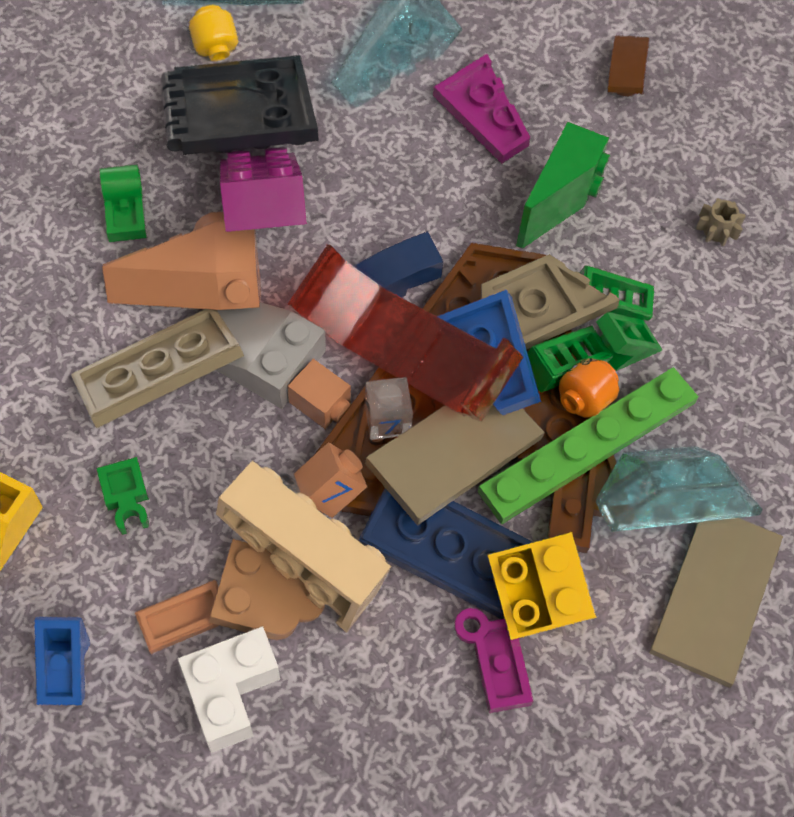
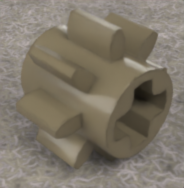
M717 198L712 207L707 204L703 205L696 230H704L706 242L712 240L720 242L721 246H725L729 237L738 240L743 230L741 225L746 216L745 214H739V209L735 202Z

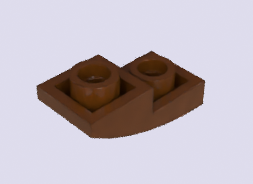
M615 35L607 92L617 93L620 96L643 94L650 37Z

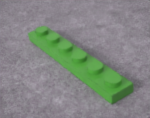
M673 367L602 410L598 415L589 418L479 486L478 494L502 525L696 403L699 396Z

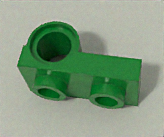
M138 164L100 168V182L109 242L147 238L142 182Z

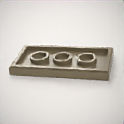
M205 309L72 373L71 376L95 427L98 428L243 357L244 354L218 311Z
M477 384L367 456L365 464L412 520L419 525L540 441L544 431L523 408L502 415L493 405L480 384Z
M705 504L701 510L649 653L731 688L742 661L783 536Z

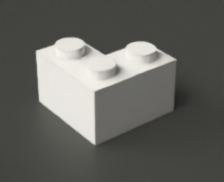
M263 627L178 658L211 753L254 737L240 695L280 680L278 665Z

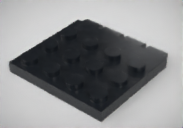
M301 55L174 67V71H167L161 75L167 148L172 152L183 151V155L208 152L229 153L237 149H266L270 146L285 144L298 146L308 142L319 141L318 126Z

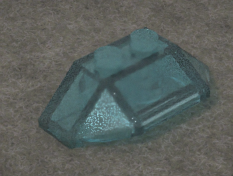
M697 446L623 453L596 500V504L611 532L758 516L763 510L745 482L719 454Z

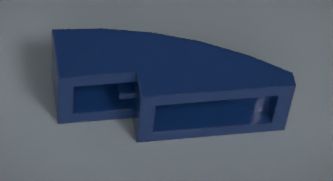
M427 231L401 241L361 261L322 287V292L335 319L339 320L404 297L408 289L442 278L444 261Z

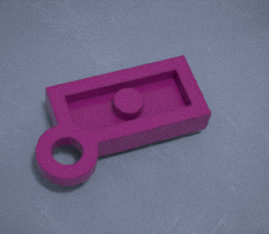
M467 608L462 610L456 617L454 630L461 641L475 644L474 648L488 712L494 713L532 706L534 700L519 638L511 640L506 620L501 619L489 622L486 615L478 609ZM468 619H474L479 623L480 629L475 633L467 632L463 626L464 622Z

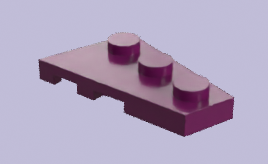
M488 53L434 86L433 96L501 164L529 147L531 137L515 106L508 101L504 93V85L500 77H496Z

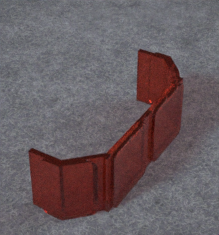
M329 244L326 245L288 302V305L295 313L324 329L327 336L349 351L404 381L454 412L481 422L524 358L509 340L505 338L501 340L497 348H494L381 287L346 262Z

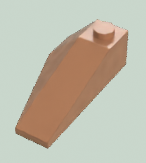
M214 220L206 223L202 228L184 235L181 233L169 238V241L149 249L143 248L105 263L102 266L108 303L212 310L260 308L261 281L256 230L226 232L224 220Z

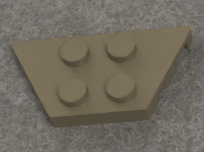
M550 254L481 284V299L504 290L510 293L526 350L616 309L620 301L613 293L610 292L607 296L589 285V278L579 272L569 270L563 262Z

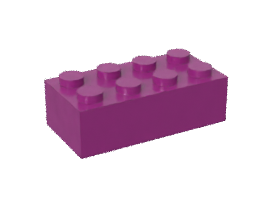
M285 147L265 149V155L250 156V151H233L227 153V158L220 159V188L226 232L307 224L303 177L294 152L287 153V148Z

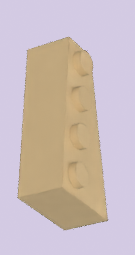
M254 461L249 463L218 499L216 515L257 552H263L267 549L271 553L270 559L276 566L275 568L287 579L299 578L309 591L307 597L316 606L322 608L324 604L329 605L340 615L335 623L346 633L377 595L391 568L379 550L373 546L361 544L351 536L350 530L342 522L327 518L317 510L315 503L308 496L302 493H294L283 484L282 479L275 471L268 467L261 468Z

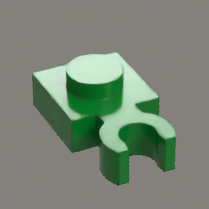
M137 457L96 468L108 511L119 508L115 514V523L119 532L122 535L127 534L125 522L131 516L139 517L143 529L148 528L149 518L146 510L142 505L138 504V502L149 500Z

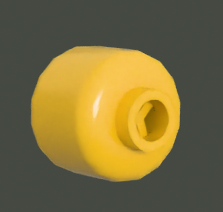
M207 5L199 8L191 18L189 30L196 53L203 57H209L211 61L227 59L230 56L229 52L233 51L238 44V36L231 13L221 9L218 5Z

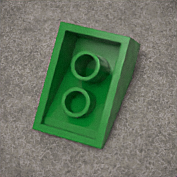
M567 121L524 205L516 243L517 247L523 249L585 206L589 196L597 197L604 181L602 176L611 155L605 153L609 137Z

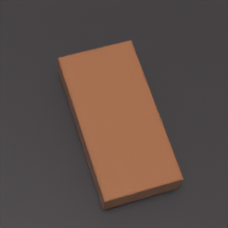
M216 580L135 612L151 654L220 626L209 623L219 588Z

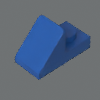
M36 617L34 629L37 705H82L85 699L84 656L90 647V638L82 617Z

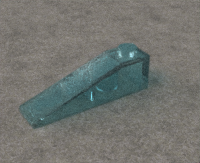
M383 0L334 76L331 84L351 105L357 108L390 87V79L404 72L409 76L417 71L415 64L427 56L431 60L441 56L462 31V28L439 0Z

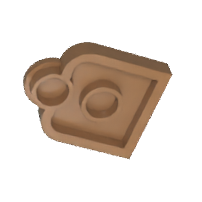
M232 539L209 623L246 633L263 627L268 639L282 640L289 637L295 631L299 622H310L317 619L323 612L325 604L322 608L316 606L307 597L309 591L299 578L287 579L275 568L276 566L270 559L271 553L267 549L263 552H257L248 543Z

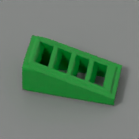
M585 265L579 272L590 279L589 285L602 293L603 288H607L609 293L611 292L618 297L619 290L625 291L624 301L620 300L618 307L610 311V313L647 321L652 318L654 286ZM633 292L640 293L639 306L633 304Z
M592 325L534 345L528 351L536 386L541 393L559 386V381L563 375L581 360L593 358L608 362L613 357ZM580 342L585 344L592 356L587 355ZM568 348L571 350V352L573 353V355L575 356V358L577 359V361H575V359L573 358V356H572L571 353L569 352ZM554 355H556L562 366L559 364Z

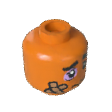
M593 358L581 360L565 373L559 381L560 399L564 408L568 412L584 418L598 415L618 397L619 379L615 369L602 360Z

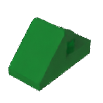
M607 312L596 321L603 333L600 338L613 355L608 363L615 371L663 350L642 319Z

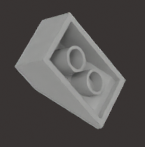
M261 302L260 308L217 310L239 343L244 356L216 369V371L283 409L289 401L287 386L313 358L319 361L325 353V330L293 311Z

